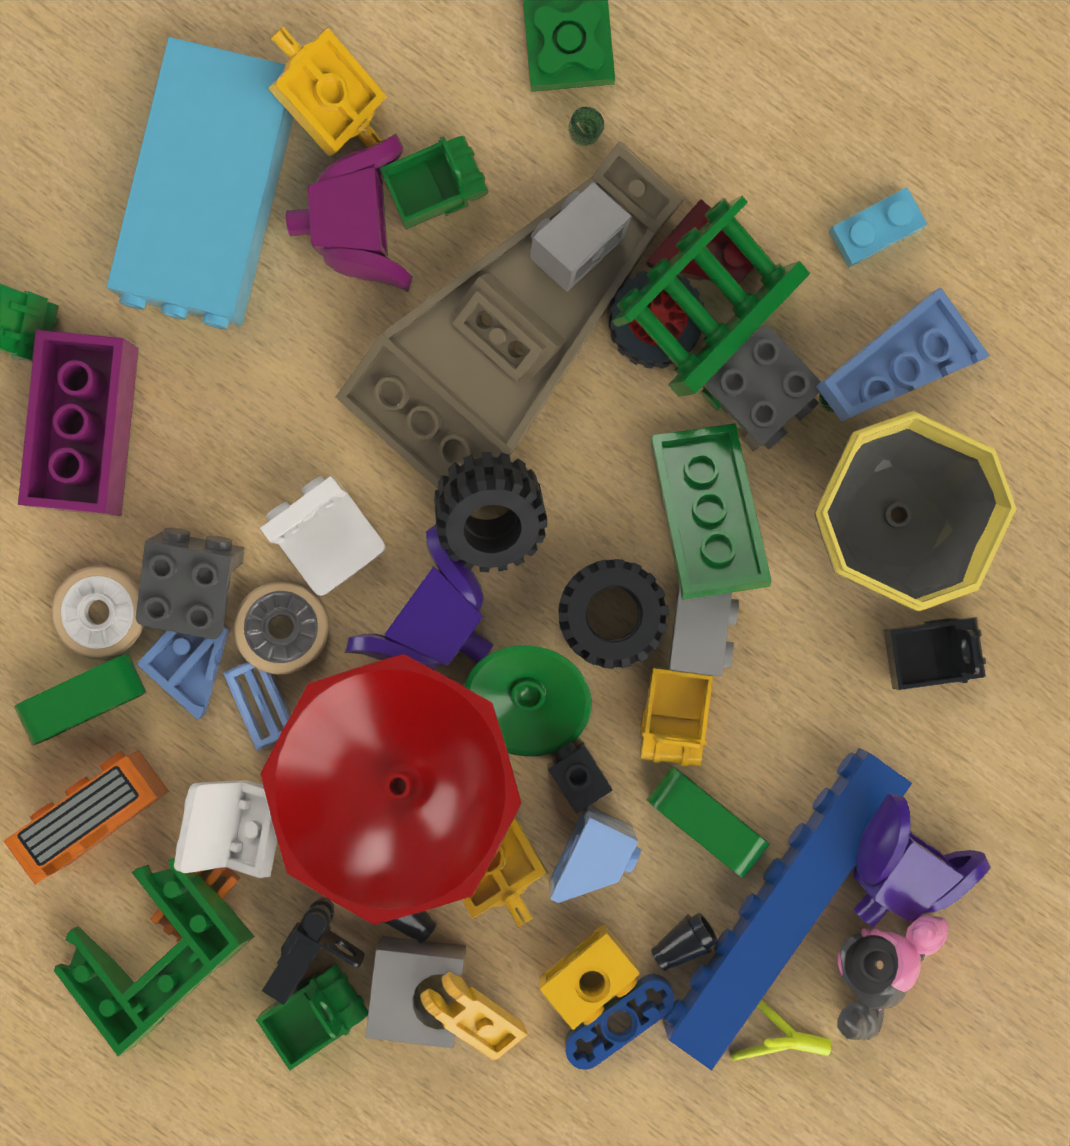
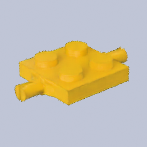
M283 25L270 39L289 60L286 62L283 73L273 82L268 90L329 157L337 153L349 139L355 136L366 147L382 142L383 139L369 123L372 120L375 109L383 102L387 95L328 27L311 43L301 47Z
M516 816L474 895L462 899L472 919L492 907L506 905L517 924V928H519L525 922L527 923L534 918L520 895L525 892L530 884L548 874V871Z

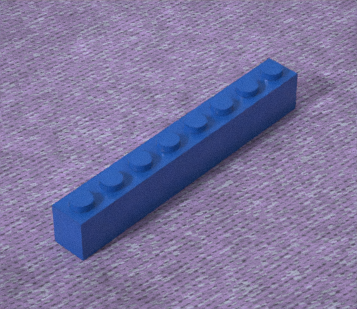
M859 748L855 754L851 752L843 759L837 770V774L840 776L831 789L825 788L817 796L812 806L815 812L806 824L800 823L789 837L788 844L790 847L781 860L779 858L774 859L768 866L763 876V879L766 881L757 895L752 893L745 899L739 909L738 914L741 917L732 930L727 928L718 938V943L714 946L715 955L707 966L701 964L696 969L689 982L691 989L682 1001L677 999L674 1002L672 1010L664 1018L666 1022L664 1027L668 1040L711 1071L856 865V856L861 836L887 794L904 796L912 785V782L865 750Z

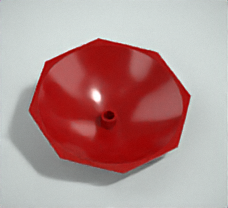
M405 654L309 683L260 773L287 874L373 925L472 897L522 804L493 703Z

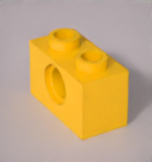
M604 923L539 977V990L571 1029L574 1030L582 1022L584 1025H589L595 1021L604 1011L603 1005L616 995L620 998L632 990L638 981L636 977L640 975L636 960ZM588 971H597L603 975L601 983L594 987L583 985L580 978Z

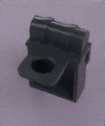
M977 617L945 618L924 621V624L884 630L892 689L905 690L954 682L968 683L970 679L986 677L984 667L986 658L983 657L980 640L982 632L978 627Z
M320 898L314 901L301 921L296 923L281 947V957L277 962L278 965L262 992L283 1005L287 1002L321 947L356 968L362 965L365 957L364 952L330 931L331 927L329 924L335 914L334 904L331 900ZM335 944L345 947L353 956L344 953Z

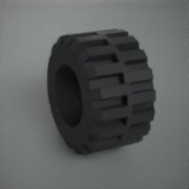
M482 452V458L474 459L471 454L463 458V465L452 464L448 468L449 476H441L438 481L439 490H435L434 494L437 535H439V543L442 549L448 550V557L454 562L461 559L462 566L470 570L475 565L479 566L480 572H489L490 568L498 567L499 572L508 570V564L514 563L518 566L524 563V555L526 554L533 556L538 550L537 543H543L546 536L544 528L547 527V515L541 487L533 470H527L526 464L520 459L511 462L510 455L500 453L499 457L496 458L492 457L491 452ZM487 505H501L509 508V511L504 515L494 519L484 520L470 515L475 510Z
M621 559L597 561L577 572L565 586L558 607L560 629L570 648L585 661L609 669L632 666L631 664L646 659L648 654L653 649L656 650L661 642L659 640L662 634L666 633L668 626L666 624V615H669V608L664 600L666 595L663 588L659 587L655 580L657 579L651 573L643 570L642 566ZM606 588L624 590L634 599L637 605L638 618L634 628L626 636L619 639L600 637L591 629L587 620V607L590 600L596 593Z

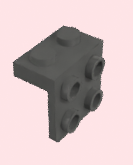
M764 326L755 332L705 383V387L748 433L742 440L752 451H755L763 444L768 450L772 448L788 433L783 426L792 417L796 416L800 421L819 404L814 397L819 393L816 386L821 381L770 327Z
M165 528L164 532H160L146 540L136 610L137 623L145 627L217 639L224 629L231 572L243 564L245 547L232 545L231 539L221 536H207L206 540L190 537L189 531L179 528Z

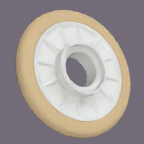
M90 566L74 572L60 585L53 600L52 621L58 637L70 650L86 658L106 659L123 653L134 644L143 629V626L136 621L139 587L127 574L109 566ZM97 600L105 602L109 608L107 621L100 625L92 622L88 614L90 605Z

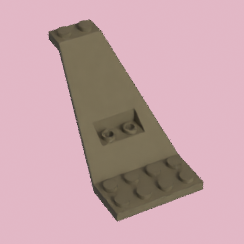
M618 142L591 178L382 332L335 397L437 489L441 476H449L448 468L454 463L460 466L463 465V458L472 454L474 459L482 458V452H491L492 457L496 458L499 457L500 453L511 455L610 307L617 291L622 288L623 283L629 278L658 232L685 198L623 142ZM594 182L632 217L626 237L566 292L530 259L531 234L545 218L552 220L561 212L563 203L573 192L579 191L582 193ZM483 312H487L491 316V326H486L482 322L481 315ZM515 341H519L524 346L523 355H519L514 351L513 344Z

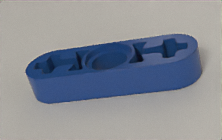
M646 975L639 979L633 989L620 998L616 996L603 1005L604 1011L595 1021L589 1025H584L582 1022L574 1030L570 1029L565 1039V1052L568 1061L578 1069L587 1070L594 1068L669 1014L674 1006V994L670 983L660 975ZM652 987L656 992L663 989L664 991L661 993L663 1002L656 1005L653 1001H649L643 1005L641 1010L644 1017L639 1019L635 1007L629 1001L635 999L638 1007L647 1000L646 990ZM618 1010L627 1012L632 1018L630 1027L623 1032L612 1031L607 1025L609 1015ZM600 1024L601 1031L609 1042L604 1044L603 1038L600 1036L593 1041L591 1054L587 1055L584 1051L576 1053V1040L582 1038L585 1042L591 1041L597 1036V1029L594 1026Z

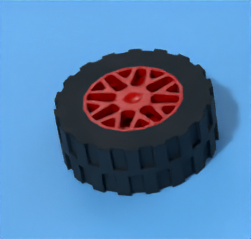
M641 271L636 274V277L626 280L614 297L609 317L611 338L613 343L617 344L618 351L622 356L626 355L630 362L635 365L638 363L644 365V368L650 369L659 366L660 368H665L673 363L672 360L635 319L619 327L612 322V319L621 311L617 307L619 301L634 288L641 291L650 281L646 276L648 272ZM677 275L679 280L701 303L700 293L697 288L694 289L686 277L682 278ZM663 289L647 307L685 350L690 353L701 336V330Z

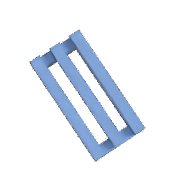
M246 662L223 672L254 746L258 751L276 743L282 731H279L253 671L256 667ZM259 670L284 728L291 716L274 674ZM244 673L270 736L264 738L238 675Z

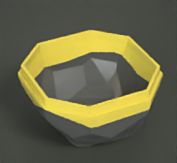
M911 411L852 432L814 515L826 552L836 574L905 607L921 611L979 590L1017 508L994 448L918 412ZM893 508L900 509L903 514L900 523H895L891 519L890 514Z

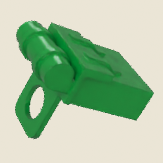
M443 136L438 140V143L380 168L406 230L444 213L445 216L464 209L469 206L468 200L474 201L488 194L489 190L485 184L486 178L483 172H480L474 158L475 153L472 147H469L465 136H459L449 141H446Z
M0 284V353L10 355L12 359L33 361L36 330L54 332L55 326L58 325L57 313L59 306L48 302V298L29 291L21 292Z
M336 962L325 968L320 974L316 971L297 984L296 989L292 992L285 1005L277 1001L263 1010L256 1019L289 1071L342 1035H348L353 1026L368 1016L369 1011L363 1003L364 999L356 993L348 981V975L346 972H342Z

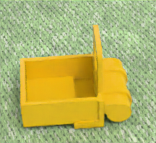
M651 667L646 709H643L640 735L643 737L640 747V759L652 760V763H660V761L677 763L683 767L701 765L703 746L707 745L705 738L713 683L712 675Z

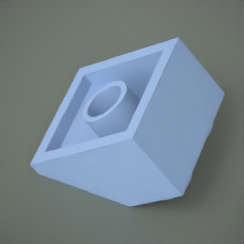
M590 805L583 809L549 880L550 899L560 903L618 883L624 871L630 874L641 853V849L637 847L638 839L633 827Z

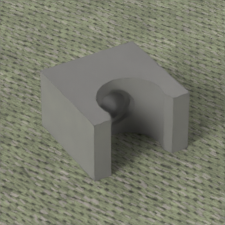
M382 936L376 948L365 1038L453 1048L455 1033L453 1034L445 1029L442 1022L428 1013L424 1005H422L417 986L422 980L432 975H445L448 972H452L455 975L461 976L465 962L466 946L424 941L420 944L414 939Z

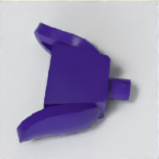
M436 524L426 530V543L437 568L432 567L384 635L360 634L349 637L345 653L362 654L380 661L405 654L434 670L441 664L448 666L458 651L476 664L490 652L494 644L474 631L483 617L480 612L484 600L481 585L473 571L462 566L461 559L454 562L448 557V550L442 549L439 543V535H437Z
M889 793L870 819L861 836L853 874L867 892L863 899L855 906L854 911L872 927H875L889 910L907 922L915 921L923 913L945 909L970 891L991 868L985 854L981 851H955L943 855L938 849L911 832L910 810L907 800L903 796Z

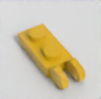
M452 972L445 974L441 981L446 992L452 998H455L454 1002L448 1005L439 993L431 989H427L420 996L422 1005H424L428 1013L442 1022L445 1029L453 1034L455 1033L456 1036L494 1061L528 1034L522 1021L475 988H469L461 977Z

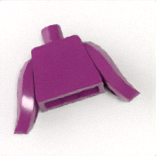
M397 133L380 143L338 158L328 165L319 175L317 183L308 186L309 208L287 210L286 225L291 237L311 235L312 247L323 256L326 265L334 271L361 280L393 285L409 292L413 277L401 265L388 258L383 181L380 177L382 176L380 168L397 161L403 152V146Z

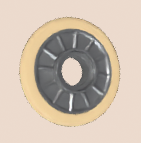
M285 581L267 583L250 592L239 605L233 623L234 639L241 655L252 666L271 674H289L310 665L322 652L329 631L325 608L317 596L299 584ZM278 616L288 617L294 624L292 634L285 639H276L269 633L270 622Z

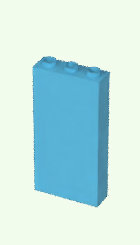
M168 37L106 287L120 297V304L140 310H145L146 304L162 307V314L186 320L187 314L203 317L202 323L224 330L228 329L229 324L243 326L294 118L268 90L273 82L283 73L285 64Z

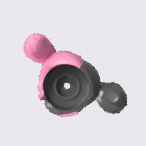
M919 916L908 927L906 937L877 928L870 930L864 928L861 929V935L854 934L845 940L838 953L837 964L842 979L847 983L857 1001L843 1008L838 1017L837 1028L846 1039L865 1041L879 1034L882 1027L884 1009L896 1006L905 998L906 992L914 986L918 979L921 961L924 960L925 956L938 951L947 940L949 925L945 918ZM878 961H882V962H883V968H882V969H878V967H877V962H878Z

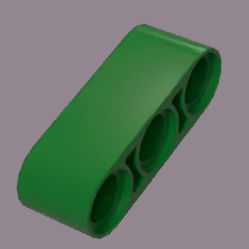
M125 654L15 705L14 708L33 746L146 694L147 691L130 655Z
M674 766L671 767L646 799L661 814L742 878L746 876L770 845L757 832Z

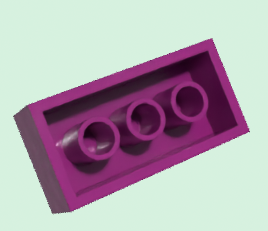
M36 330L18 505L38 509L122 516L138 347L124 338Z

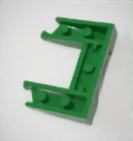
M175 858L168 860L170 869L152 873L149 865L136 868L132 872L182 937L146 973L134 983L123 969L79 926L71 929L65 941L76 946L70 966L61 963L54 968L55 974L118 1057L136 1047L165 1020L164 1017L217 968L225 965L255 937L236 913L195 872L182 873L175 870Z

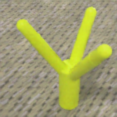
M761 999L757 1007L786 1034V1037L767 1038L764 1040V1045L732 1052L730 1057L736 1061L787 1049L828 1056L831 1052L832 1044L830 1038L796 1032Z

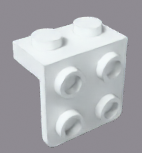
M319 476L301 489L303 497L292 505L284 502L275 507L266 515L269 522L260 528L271 543L280 545L314 593L320 596L327 595L381 555L386 547L382 538L339 480L332 476L326 480Z
M249 780L193 783L188 790L184 803L185 810L179 840L176 845L175 870L189 873L227 867L257 878L270 877L277 837L263 785Z

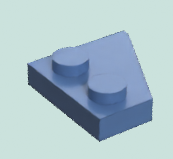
M224 624L223 633L217 639L166 631L136 665L197 720L201 719L208 709L230 628Z

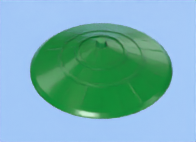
M518 645L497 650L476 664L468 675L464 686L493 703L507 751L514 755L542 756L553 753L566 743L575 741L585 729L591 715V692L581 671L564 656L543 647Z

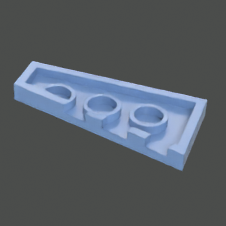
M940 287L931 292L830 374L816 388L842 422L981 361L990 355Z

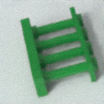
M743 195L730 202L725 198L717 202L705 214L708 222L699 231L693 228L678 241L676 247L680 251L670 261L666 257L663 258L647 273L646 276L650 281L643 289L639 291L637 288H634L619 301L617 307L621 311L612 319V322L617 327L628 324L635 319L676 365L674 370L677 375L668 386L678 397L696 394L811 274L800 261L786 266H782L781 263L775 265L735 218V215L748 203ZM721 230L725 232L761 274L762 278L760 281L763 286L754 295L752 293L747 294L706 247ZM692 259L733 304L732 311L735 315L726 325L723 322L718 324L677 277ZM663 289L705 335L703 340L706 345L697 355L694 352L689 354L647 307Z

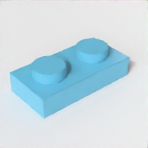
M908 187L833 226L829 233L848 268L923 229L927 222Z

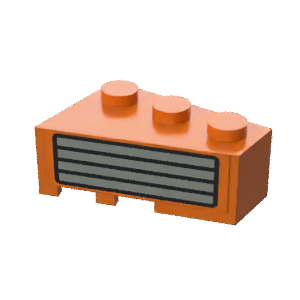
M140 750L126 756L122 751L116 753L100 765V768L103 770L102 773L92 780H89L86 776L65 791L66 798L56 805L50 802L29 817L32 820L30 823L3 841L34 885L70 865L169 792Z

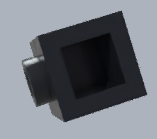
M570 741L551 753L553 761L547 764L548 771L576 814L613 791L611 784L584 742L575 746Z

